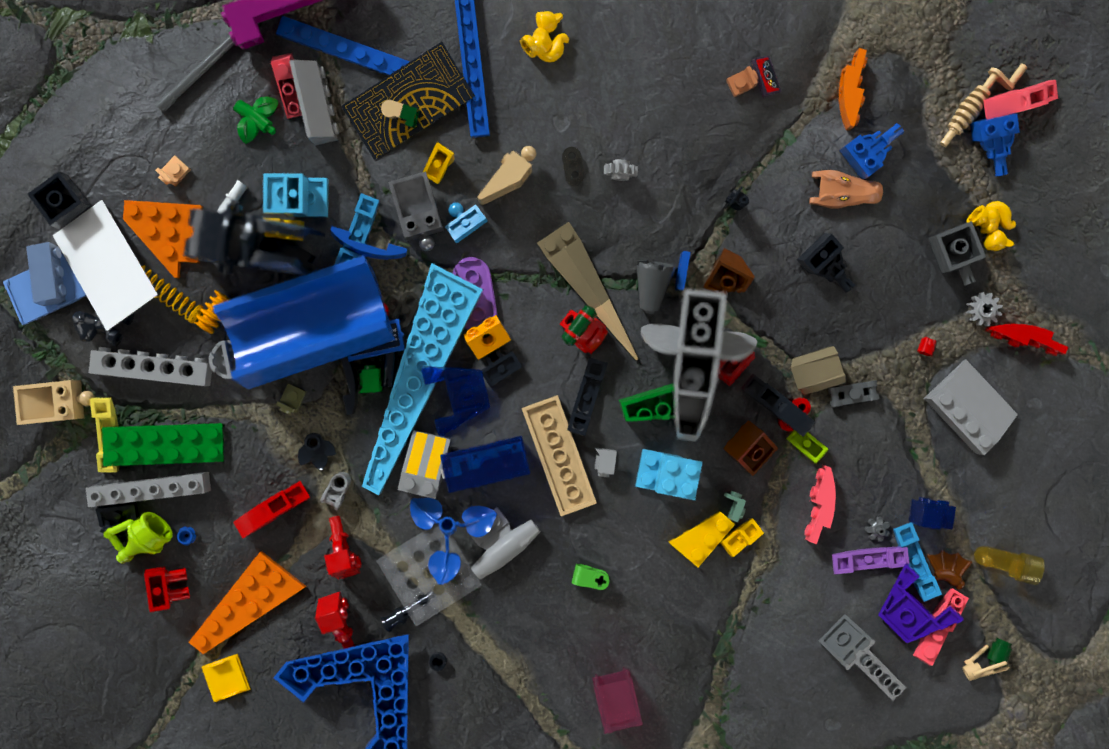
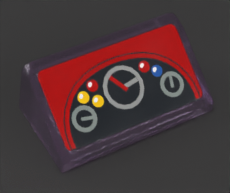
M764 56L753 59L750 63L758 75V86L762 97L766 98L780 93L781 89L770 57Z

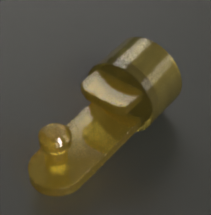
M987 546L978 547L974 552V558L978 564L1008 571L1009 576L1014 577L1016 581L1038 585L1042 580L1045 568L1042 557L1026 553L1015 554Z

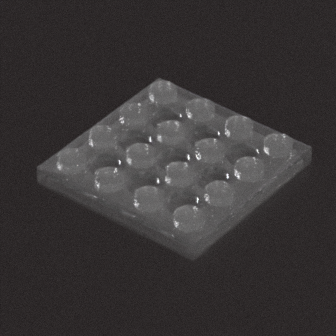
M434 524L430 530H424L376 560L415 626L420 625L482 586V583L472 571L471 565L451 535L449 536V553H456L460 557L461 567L458 574L461 576V582L453 584L450 581L443 584L445 588L443 594H436L434 592V586L438 583L434 577L427 578L424 575V570L428 567L431 555L437 552L433 551L430 547L432 541H439L441 543L439 551L446 553L445 535L441 532L439 524ZM416 551L424 553L425 558L423 561L418 562L414 559ZM400 561H405L408 564L407 571H399L398 563ZM413 577L418 580L416 588L408 586L409 578ZM420 594H425L428 597L427 604L420 605L417 598Z

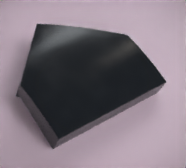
M136 502L97 506L95 509L99 526L102 528L99 531L101 533L129 519L133 521L139 519ZM128 529L115 534L121 543L128 536Z

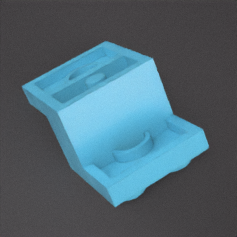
M263 173V213L286 214L289 217H328V178H307L304 174Z
M642 449L635 486L655 490L656 493L695 500L702 461Z

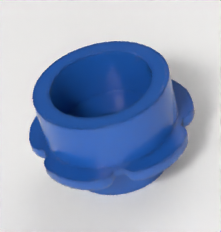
M182 527L177 534L178 541L183 545H190V543L196 540L195 530L192 527Z

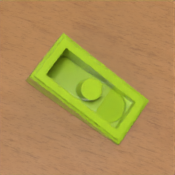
M793 430L787 437V440L816 465L829 451L826 446L808 432L802 437Z

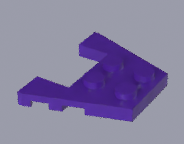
M908 563L901 570L878 614L906 643L964 620L951 605L935 618L906 590L920 577Z

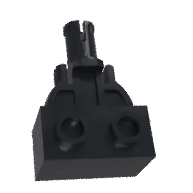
M824 233L797 259L809 274L825 277L828 282L836 280L845 292H849L851 290L850 287L853 288L855 286L844 271L847 268L843 263L841 253L844 247L833 234Z

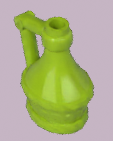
M152 512L143 513L138 520L133 521L129 519L112 528H108L103 534L105 538L109 539L114 548L119 551L116 559L121 564L131 561L136 554L160 553L164 544L173 537L172 530L167 522ZM128 529V543L126 547H123L115 534Z

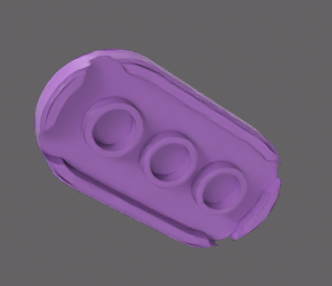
M475 257L462 259L455 266L452 274L483 289L465 326L469 330L482 324L485 319L497 315V307L488 266L482 260Z

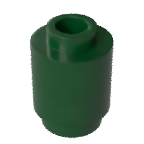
M996 638L987 656V659H990L989 664L994 665L1004 661L1008 662L1012 652V644Z

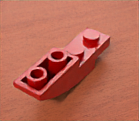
M1003 324L989 326L985 329V331L991 333V337L999 340L1003 338L1013 347L1019 348V346L1028 345L1034 348L1041 347L1046 349L1045 352L1052 356L1066 354L1069 348L1052 340L1054 332L1033 325Z
M299 481L260 503L233 523L244 539L311 497L302 482Z

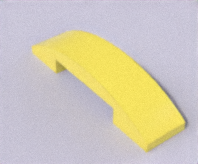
M91 398L92 418L96 420L99 452L96 454L98 472H118L119 466H103L102 427H119L114 404L111 398Z

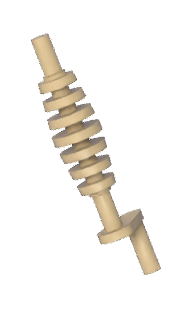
M1021 64L1010 79L999 69L991 68L988 71L990 76L983 86L978 85L975 91H972L964 99V102L959 105V109L956 110L955 115L951 119L952 122L947 126L949 131L940 144L943 147H947L955 135H960L963 129H966L974 121V118L978 117L984 105L983 100L989 98L991 94L989 89L995 81L1007 90L1012 91L1015 87L1014 85L1026 71L1027 66Z

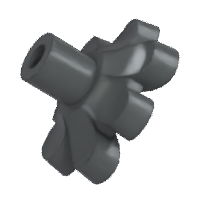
M878 516L876 521L872 518L868 520L871 526L865 527V532L870 533L868 535L870 540L877 538V541L882 542L884 540L883 536H889L890 532L887 529L890 527V524L887 521L883 523L882 517Z

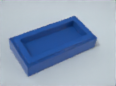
M683 251L680 254L675 283L676 291L684 290L691 252Z

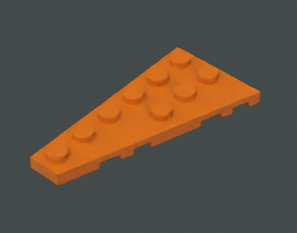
M261 551L188 643L202 654H205L304 589L306 585Z

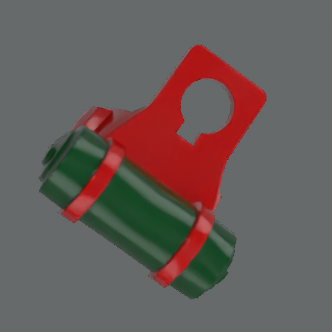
M585 305L578 313L570 310L560 323L565 328V332L561 336L564 343L569 346L575 345L584 353L588 352L590 354L601 345L608 333L606 326L599 319L595 318L597 313L592 306ZM574 316V321L567 324V321Z

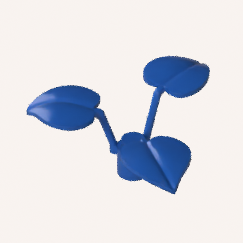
M411 499L410 512L414 523L423 530H430L435 523L439 524L441 532L445 535L446 553L437 551L431 555L428 562L429 571L439 585L446 584L454 579L461 567L459 555L449 553V536L456 532V527H466L467 533L476 538L485 536L491 530L497 517V513L494 510L483 506L470 507L462 513L464 524L454 522L450 517H445L441 520L443 508L436 499Z

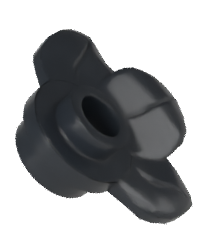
M310 433L305 437L304 445L298 451V462L300 465H305L311 461L316 468L323 470L327 464V456L336 454L335 447L330 441L323 440L320 434ZM312 439H316V440H317V445H316V446L312 445V443H311V440H312Z

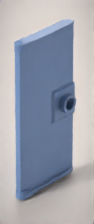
M63 254L60 262L64 270L63 285L67 292L65 295L66 302L48 306L33 303L29 270L3 281L22 325L25 326L87 296Z

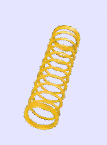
M148 270L145 273L146 275L148 274V278L151 275L152 270ZM155 274L151 278V284H153L157 280L158 274ZM161 279L157 283V285L154 288L155 291H157L162 286V284L164 283V279ZM168 283L163 288L159 296L154 297L159 298L162 303L166 302L167 307L172 306L173 311L179 310V315H185V320H188L190 323L196 321L195 315H201L200 309H204L202 305H198L190 313L189 317L186 318L187 313L196 304V301H193L184 314H180L181 308L190 299L188 296L183 300L180 308L174 310V305L181 299L183 292L178 294L173 304L168 305L167 302L176 293L177 288H174L169 293L166 300L161 301L162 295L168 291L171 283Z

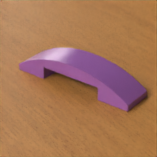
M908 547L869 548L832 554L834 574L852 573L856 570L883 567L898 568L904 567L906 563L909 564Z

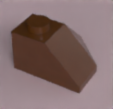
M724 248L706 279L703 288L713 293H723L726 295L729 292L735 291L741 293L747 290L755 276L741 256Z

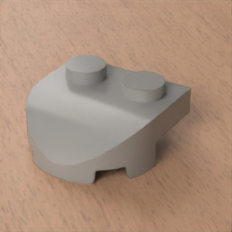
M230 340L217 343L209 354V365L212 371L226 379H232L231 372L236 369L235 356Z

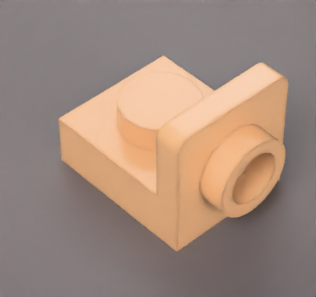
M175 155L162 169H156L160 174L158 178L166 185L170 183L174 186H177L191 170Z

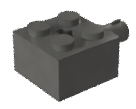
M972 221L928 238L942 273L956 269L960 273L964 286L976 282L970 265L986 256Z

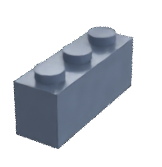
M50 242L26 246L33 303L48 306L66 302L65 295L67 292L63 285L64 270L61 267L60 258L62 254L59 247Z

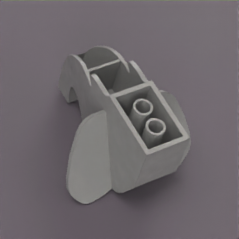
M685 290L680 327L661 323H653L641 327V336L652 349L662 353L677 354L674 375L677 440L696 442L699 438L716 386L719 359L742 360L749 356L757 346V340L748 334L722 332L726 294ZM690 367H699L705 373L704 382L696 391L690 392L685 390L681 385L682 376Z

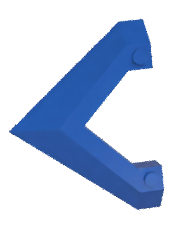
M409 634L287 661L274 676L276 681L302 702L308 698L316 687L357 681H371L376 734L369 741L365 749H407Z

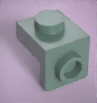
M731 491L729 494L725 492V497L734 500L728 518L738 522L739 518L742 519L745 514L746 508H744L746 500L741 498L742 494Z

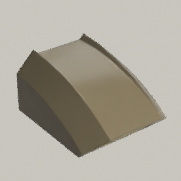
M834 346L792 359L791 370L797 389L804 395L846 383L838 352Z

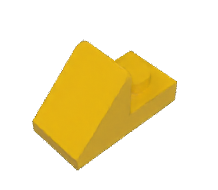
M437 142L423 172L426 171L427 177L436 184H439L448 166L454 162V153Z

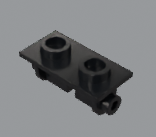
M742 186L738 190L734 189L725 200L727 203L725 209L730 206L739 211L748 205L749 197L741 192Z

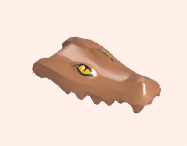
M835 170L812 172V178H821L819 197H810L809 204L838 209L863 203L877 204L882 199L883 186L879 182L867 181Z

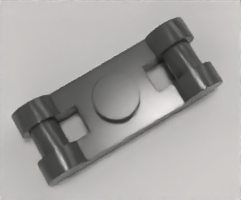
M877 380L828 388V393L831 394L832 400L830 401L831 407L880 399L879 393L876 391V386H878ZM863 388H868L869 395H864ZM839 392L843 393V399H839Z

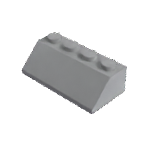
M291 60L290 66L307 138L315 146L338 141L337 134H339L337 123H334L332 118L335 112L333 105L329 104L328 101L330 91L328 85H325L323 78H326L324 67H320L317 61Z

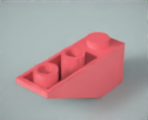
M292 53L274 56L270 61L287 119L302 116L290 66V61L294 60Z

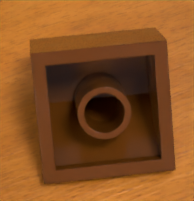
M748 420L736 435L727 442L723 449L750 475L754 476L776 452L778 447L761 429Z

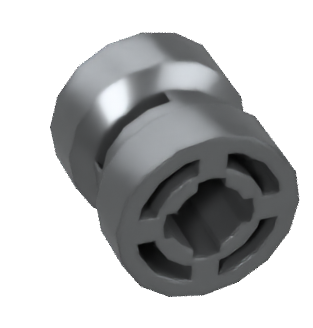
M690 367L681 378L682 387L690 392L699 389L705 380L704 371L699 367Z

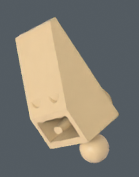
M525 146L521 151V156L512 151L511 154L507 153L501 160L502 166L477 197L481 205L489 203L522 186L532 173V165L528 161L535 159V148Z
M81 380L13 386L17 425L85 418L84 406H90V399L95 398L94 393L91 391L82 392Z

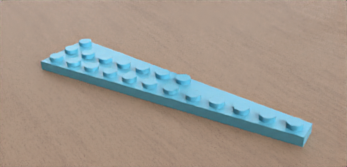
M432 263L424 285L422 298L419 301L417 314L414 317L412 330L406 343L407 346L389 397L388 407L385 410L383 423L379 429L372 458L369 461L362 487L377 495L381 494L483 292V289Z

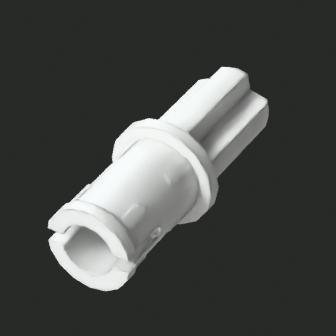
M237 180L229 194L226 193L227 197L217 212L223 213V211H227L228 204L234 206L236 203L239 204L238 200L248 187Z

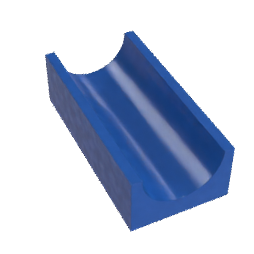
M365 256L213 306L214 313L222 322L233 348L236 369L231 372L232 379L246 389H251L395 340L374 270Z

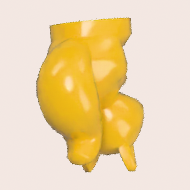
M550 11L536 13L538 28L534 31L533 36L525 35L520 40L521 47L529 57L534 58L538 56L544 62L550 63L557 61L563 55V43L569 42L568 35L565 33L558 34L554 37L553 41H551L549 33L557 28V24L563 18V14H553Z
M994 201L986 206L981 205L969 215L967 223L972 221L974 227L978 225L981 227L980 232L982 234H987L984 240V246L987 250L999 251L1006 246H1014V242L1007 239L1005 233L998 229L999 224L1006 230H1011L1016 226V222L1014 220L1011 221V210L1005 203Z

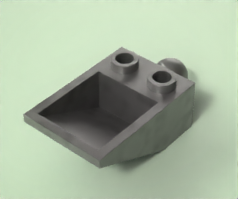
M426 171L388 182L406 241L421 237L419 241L420 248L424 251L432 250L435 242L429 235L444 230ZM433 218L432 223L429 224L426 222L427 219ZM414 223V228L409 229L408 224Z

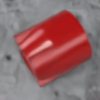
M928 337L922 338L917 352L925 356H932L937 341Z

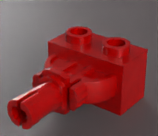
M334 516L329 518L332 531L329 539L333 542V553L324 555L328 575L339 580L360 574V567H362L361 559L349 549L346 540L349 536L343 530L341 517Z
M339 591L318 599L315 620L322 635L332 631L335 641L341 643L343 649L355 645L351 638L353 631L351 628H348L346 618L348 617L347 608H349L346 597H342Z

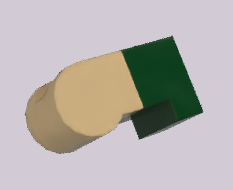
M386 100L381 106L384 116L390 119L400 118L406 120L405 125L415 129L420 113L418 108L393 100Z

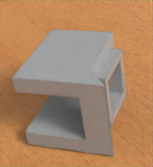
M595 448L599 455H596L595 469H597L598 476L609 477V474L614 475L617 451Z

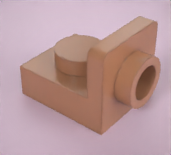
M748 66L744 71L727 78L726 82L733 96L736 97L755 88L758 84V75L755 70Z

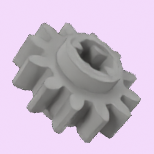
M617 159L613 160V163L604 165V174L612 176L613 180L628 181L629 177L638 176V166L630 165L628 160Z
M984 292L979 293L978 297H971L973 303H967L971 310H968L966 314H972L970 321H976L977 326L982 324L990 326L991 322H998L995 316L1002 315L1001 312H998V309L1002 308L1003 305L996 304L999 298L992 299V293H988L986 296Z

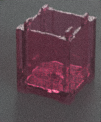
M623 667L622 671L603 676L595 674L596 677H592L604 733L607 734L643 725L629 669L625 670V667Z

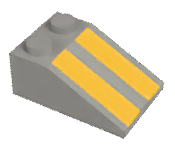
M413 430L398 490L436 499L442 479L441 469H444L451 439Z

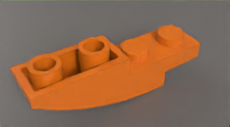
M861 48L854 53L851 66L846 65L842 69L839 83L840 113L844 127L848 131L858 125L860 120L859 108H862L865 101V96H863L864 89L858 87L861 85L863 76L860 74L862 68L864 69L868 57H865L867 50Z

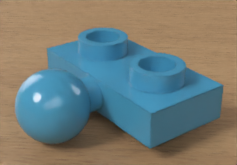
M452 203L449 206V214L456 219L446 225L445 228L455 242L458 243L485 224L487 219L476 204L464 212V208L460 203Z

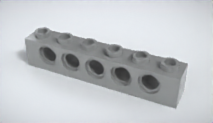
M106 347L91 350L89 373L198 386H210L212 369L209 363H207V359L195 358V361H189L186 356L176 355L175 359L168 358V354L156 353V357L149 356V352L137 351V355L130 354V350L118 349L117 353L111 352V348ZM112 357H114L116 360V364L114 367H112L110 364V360ZM132 359L135 361V367L133 369H131L129 366V363ZM151 361L155 365L153 371H150L148 367ZM170 363L174 366L172 373H169L167 369ZM189 365L193 368V373L190 376L186 371Z
M209 472L95 485L86 488L88 507L201 494L211 491Z

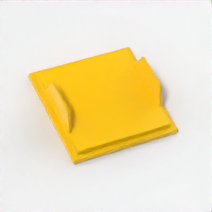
M238 653L201 666L214 702L250 690Z

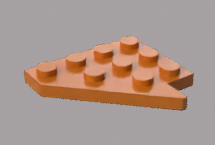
M124 200L123 220L174 278H180L181 262L200 263L198 260L183 256L185 239L191 238L194 232L192 226H187L190 209L203 210L202 205Z

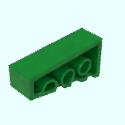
M672 383L620 399L619 404L625 421L675 418V384Z

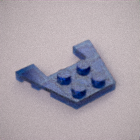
M421 366L425 385L445 380L454 414L435 419L438 436H445V433L458 428L463 422L468 419L471 420L490 408L482 370Z

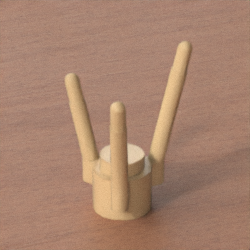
M985 645L970 659L964 661L966 665L962 669L968 680L972 681L980 677L1009 670L1010 667H1002L1007 665L1006 661L983 669L978 662L973 663L989 648L988 645Z

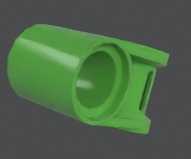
M576 564L572 584L604 590L609 585V575L604 570ZM603 576L605 581L599 584L597 579Z

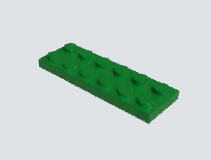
M223 423L102 427L103 466L224 462Z

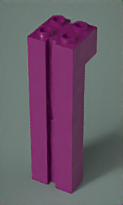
M237 0L222 5L224 12H221L225 24L232 29L229 32L232 42L242 50L264 43L257 25L258 23L323 0Z

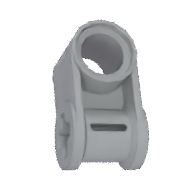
M339 472L333 476L320 502H325L333 506L335 510H338L351 484L350 475L346 472ZM338 477H342L344 479V486L338 485Z

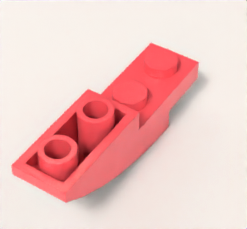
M1048 80L1021 90H1012L983 100L986 119L1029 110L1058 99L1056 80Z
M825 465L818 469L816 485L810 491V501L817 503V505L811 511L812 520L810 525H807L804 533L805 539L815 544L818 542L823 526L831 528L835 511L836 492L831 467Z
M951 588L934 609L932 615L936 618L950 605L961 615L969 598ZM957 623L919 638L920 642L913 656L929 666H933L948 633L953 632Z

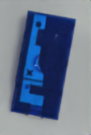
M519 435L440 455L442 462L441 473L446 481L449 493L531 474L523 439Z

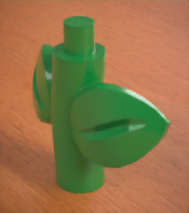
M260 97L255 101L253 107L243 100L235 103L233 110L244 117L238 123L237 131L240 139L245 144L250 143L256 138L259 129L263 133L275 134L276 129L267 117L276 111L278 106L277 99Z

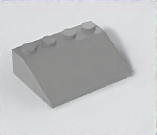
M966 359L924 397L925 401L973 452L985 455L1001 439L1018 415Z

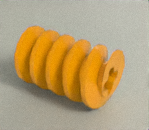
M217 290L214 291L217 297H209L213 303L205 302L208 309H200L203 316L196 314L198 322L193 321L197 326L210 334L215 332L213 327H219L217 321H220L214 313L213 306L231 300Z

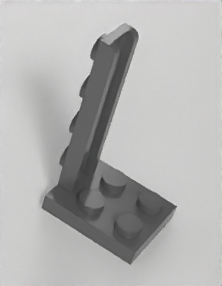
M846 614L819 640L847 670L856 664L892 701L906 688L869 650L875 641Z

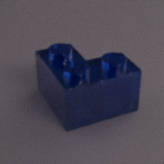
M919 497V500L912 499L909 522L926 528L953 530L956 507L949 505L950 501L945 500L936 501L925 497Z

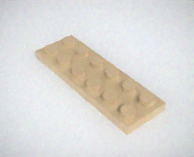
M558 395L523 407V414L560 516L597 504L572 433L567 431L568 422Z

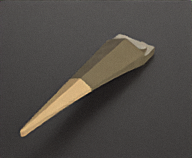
M567 222L537 242L547 260L585 303L596 310L599 319L631 356L638 360L584 245L571 224Z

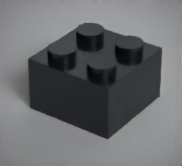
M60 171L27 194L48 224L59 229L91 207L70 176Z

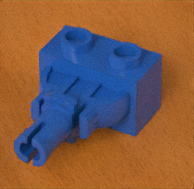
M1017 113L972 122L970 124L972 141H979L981 147L987 153V158L993 159L995 176L1007 175L1006 157L1008 154H1011V146L1014 142L1015 134L1020 133Z
M898 123L877 139L875 138L881 134L880 131L875 132L873 135L861 136L860 134L839 150L859 178L866 179L883 166L882 162L887 152L892 149L891 145L885 150L884 147L904 133L903 128L894 133V131L901 127Z

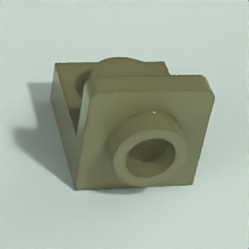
M288 383L280 401H277L276 405L280 407V411L287 414L298 412L307 391Z

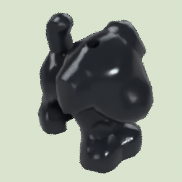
M82 311L73 314L72 321L81 341L90 342L98 332L107 334L105 339L112 346L117 347L121 343L123 335L120 331L115 329L114 326L106 331L98 315L95 317L90 313ZM134 313L122 320L123 324L130 325L134 319Z

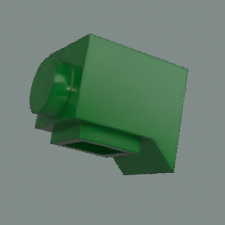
M376 365L364 366V370L360 373V386H363L359 393L382 392L381 369H376Z

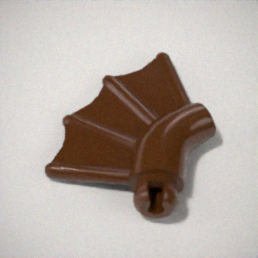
M944 550L936 555L927 554L935 571L936 581L945 580L958 590L965 586L962 576L970 567L972 561L965 560L959 553L948 554Z

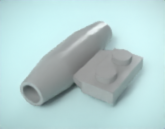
M498 507L494 509L497 517L489 533L483 537L476 538L471 536L479 547L486 549L484 554L471 567L474 574L480 580L506 565L521 553L541 532L532 520L511 530L510 522Z

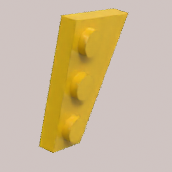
M719 511L694 528L687 530L679 537L672 539L669 543L695 566L699 567L735 524Z

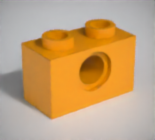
M497 315L485 319L482 324L470 328L464 334L467 344L478 360L511 340ZM485 334H490L489 337L483 338Z

